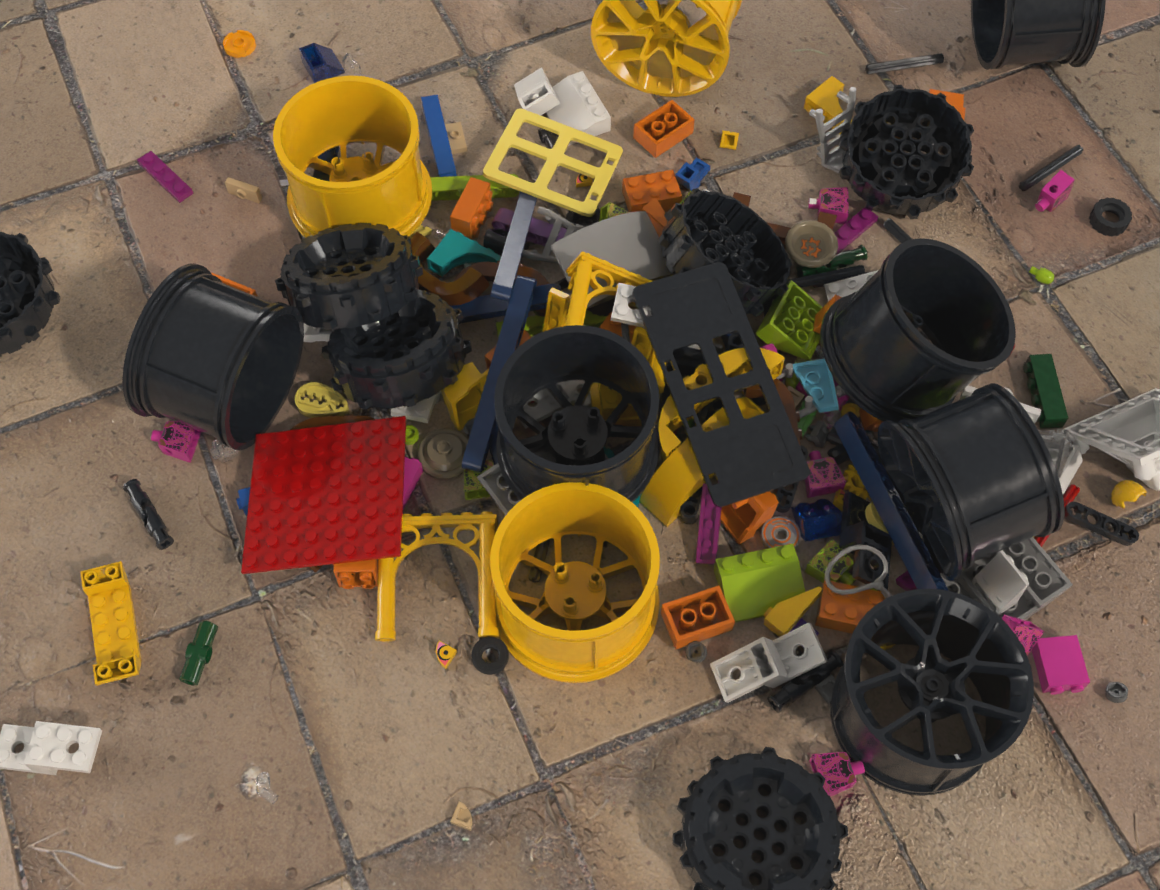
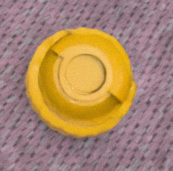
M1122 480L1114 486L1111 500L1115 506L1125 508V501L1136 502L1141 495L1146 496L1147 491L1133 480Z

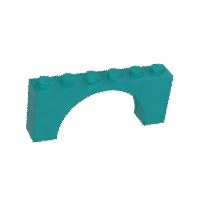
M450 229L427 258V267L443 277L449 270L461 264L478 262L497 263V261H500L501 256L494 253L490 248L483 247L477 241L465 237L461 232Z

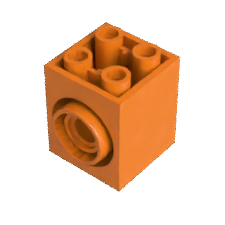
M378 559L332 564L339 587L344 589H353L354 587L372 589L378 587Z

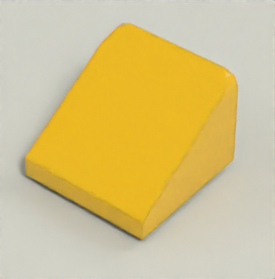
M722 130L719 148L736 150L739 133Z

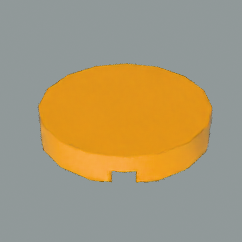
M237 30L235 33L231 32L223 40L224 51L231 57H246L256 48L255 38L252 33L245 30Z

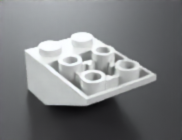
M542 67L514 84L518 100L522 108L541 116L560 104Z
M1003 550L972 581V584L997 615L1014 606L1029 585L1025 573L1017 569L1012 557L1008 554L1006 555Z

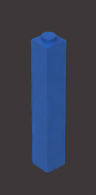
M438 94L421 97L438 176H457Z

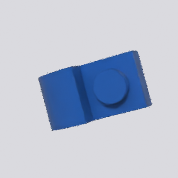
M697 157L691 164L685 163L676 173L678 184L690 191L697 189L700 186V181L710 171V165Z

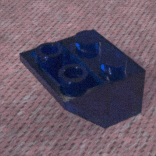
M316 43L299 48L302 63L314 83L345 73L332 49Z
M819 499L814 503L803 502L791 507L795 523L798 525L801 537L805 542L840 535L842 512L829 500Z

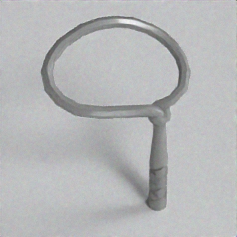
M868 545L847 547L836 554L826 568L825 582L827 587L835 593L847 595L875 588L881 591L885 599L893 596L884 587L883 583L888 573V562L885 556L874 547ZM853 550H868L881 558L884 571L873 583L847 590L838 589L831 584L830 572L839 558Z

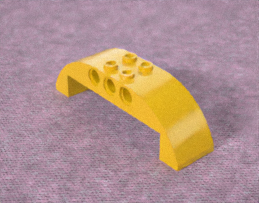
M744 348L729 350L718 355L726 376L729 378L752 370ZM760 348L774 380L782 374L785 358L779 353ZM701 364L697 367L694 374L683 378L688 390L713 383L706 364ZM671 394L662 408L659 419V452L662 463L681 445V441L673 432L680 428L683 423ZM716 398L694 404L696 414Z
M747 397L736 399L742 416L745 419L765 413ZM722 407L701 425L703 431L708 432L729 425L724 408ZM688 438L657 469L640 497V503L666 527L681 515L680 506L706 483Z

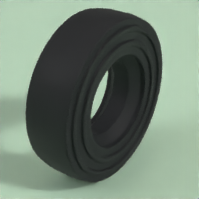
M485 637L474 645L471 657L473 665L478 671L483 674L493 675L501 672L506 667L509 660V652L502 640L496 637ZM487 649H494L498 652V658L495 662L487 663L482 658L483 652Z

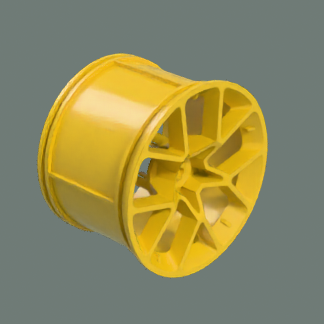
M603 0L597 7L592 19V43L605 67L619 80L637 90L665 97H681L696 94L713 85L721 77L727 66L730 53L728 34L732 21L740 9L742 0H690L696 4L697 8L701 7L706 12V16L691 27L687 16L677 8L682 0H668L667 4H659L657 0H644L648 7L646 10L635 0Z
M364 76L333 77L318 81L302 89L281 109L274 125L273 143L277 158L286 172L289 183L287 190L289 215L297 230L305 238L310 235L314 236L319 231L328 228L334 229L338 228L339 225H358V223L386 225L388 229L394 228L399 231L400 235H407L409 237L424 221L431 206L432 183L425 165L420 160L418 149L420 133L416 112L410 101L398 89L383 81ZM367 142L377 144L375 159L371 152H365L362 156L347 158V146L351 143L365 144ZM340 146L341 158L334 157L331 163L318 159V156L324 152ZM386 146L401 153V156L396 161L382 165ZM309 167L329 174V181L311 177L304 172Z
M567 482L547 486L531 493L519 501L503 518L494 536L490 555V569L496 598L497 627L499 628V637L507 646L509 653L524 667L542 677L568 683L591 682L609 677L624 669L645 649L654 633L659 615L660 600L657 581L660 555L653 528L637 506L626 497L609 488L591 483L586 486L583 482ZM567 534L594 536L597 543L593 566L580 561L563 563L561 553L562 536ZM553 538L555 565L547 564L529 555L528 552L538 544ZM608 541L618 547L628 556V559L600 568L603 542ZM519 562L530 567L535 566L542 573L548 575L545 591L541 599L514 593L509 590L511 576ZM636 568L643 586V593L640 598L610 603L606 594L604 579ZM516 604L535 610L527 616ZM627 611L619 618L614 614ZM555 613L565 619L567 630L552 628L537 621L543 615ZM594 614L604 617L610 622L594 629L580 630L583 619H587Z

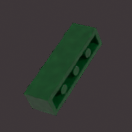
M1052 354L1029 355L1023 364V370L1027 374V386L1031 390L1032 405L1035 408L1041 409L1040 416L1037 419L1040 429L1063 428L1069 418Z

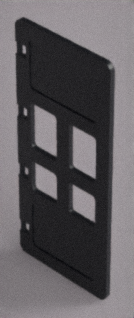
M716 262L636 286L632 292L633 299L641 315L643 325L658 363L661 366L663 376L684 425L686 435L714 505L724 507L805 480L810 475V469L726 265ZM649 307L652 316L646 317L643 308ZM736 332L745 349L752 371L729 378L726 376L712 339ZM696 344L700 348L713 383L688 390L672 352ZM665 362H671L673 371H667ZM758 385L767 403L769 412L745 419L742 416L734 392ZM719 398L729 425L705 432L695 412L694 404ZM692 417L695 427L690 428L686 418ZM713 473L718 482L715 485H712L709 475Z

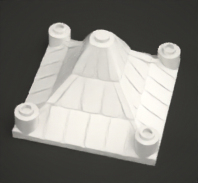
M1160 389L1150 390L1062 429L1063 437L1068 438L1069 444L1078 445L1081 455L1089 450V445L1094 446L1126 464L1134 473V476L1149 488L1160 491Z

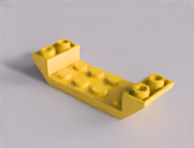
M122 561L80 571L82 589L88 596L97 663L93 665L95 685L98 686L139 675L142 661L133 600Z

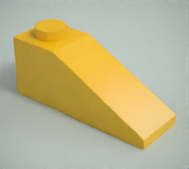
M820 586L779 602L774 608L769 607L763 615L765 617L763 625L778 637L789 633L821 596L822 588Z

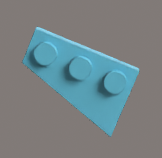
M825 359L792 364L794 374L808 396H812L813 403L819 413L839 410L833 376Z

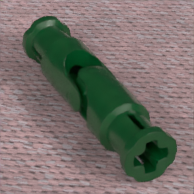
M860 245L856 249L842 251L826 267L808 268L798 266L797 275L802 277L853 265L856 261L867 260V250L863 245Z

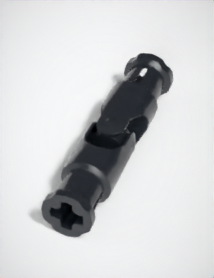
M137 479L129 480L123 485V490L129 494L130 502L143 521L149 535L154 537L156 547L159 550L168 548L173 544L174 539L168 535L167 527L157 513L147 493L141 489L140 481Z
M832 650L826 657L828 662L793 678L782 686L778 693L774 696H769L767 699L771 707L779 713L785 705L795 702L814 686L830 676V672L843 666V661L838 653Z

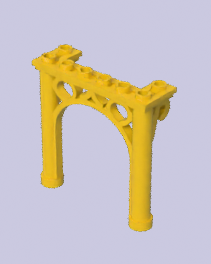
M582 251L566 269L567 276L571 277L568 290L572 291L565 326L583 325L589 301L599 295L616 296L618 285L612 287L614 283L639 286L652 281ZM595 277L604 279L607 282V286L602 287ZM589 284H590V286L594 289V291H592V292H590V293L588 294V289H589ZM651 348L649 364L653 369L659 394H661L665 386L664 376L654 350Z
M489 511L481 512V515H473L471 512H463L461 515L441 513V516H433L431 513H423L421 516L403 514L402 533L413 532L416 535V539L409 546L401 543V549H403L401 557H396L395 561L394 557L378 559L377 631H375V641L388 642L396 640L395 606L396 573L398 567L409 553L430 544L455 546L466 552L473 559L478 570V637H499L496 598L490 569L491 547L496 528H498L497 514ZM432 528L431 532L423 535L424 539L421 540L417 529ZM441 528H455L453 531L454 539H451L449 534L442 532ZM471 530L475 534L472 541L464 544L458 540L457 536L460 531ZM478 541L479 558L474 553V551L470 549L471 547L475 546Z

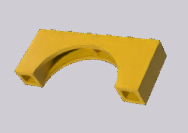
M831 76L806 96L804 109L810 112L811 109L817 110L821 108L825 116L823 123L830 121L843 112L839 105L837 94L839 91L843 92L845 84ZM844 120L833 126L832 129L843 123Z

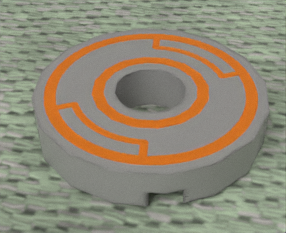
M773 517L766 521L762 527L761 540L766 548L794 544L796 548L800 542L801 532L798 525L787 517ZM782 532L786 538L778 539L775 534Z

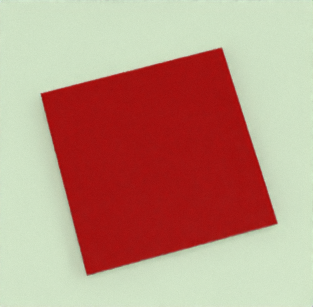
M406 416L256 434L241 573L249 574L401 557Z

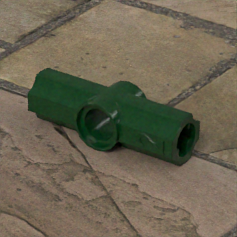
M200 621L194 640L188 644L186 649V662L179 678L181 682L192 686L198 685L204 666L210 662L212 656V644L218 630L216 624L209 621Z

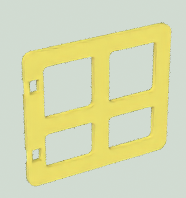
M517 109L483 169V176L580 215L592 217L622 156L623 149L619 145L533 112ZM526 122L558 134L559 137L554 147L548 149L516 135L522 124ZM570 141H576L605 152L607 155L601 167H595L565 155L564 153ZM512 147L546 160L535 183L528 182L498 169L509 148ZM608 160L613 161V164H607ZM558 166L568 168L594 179L585 201L575 200L547 188ZM591 195L597 197L595 201L590 199Z

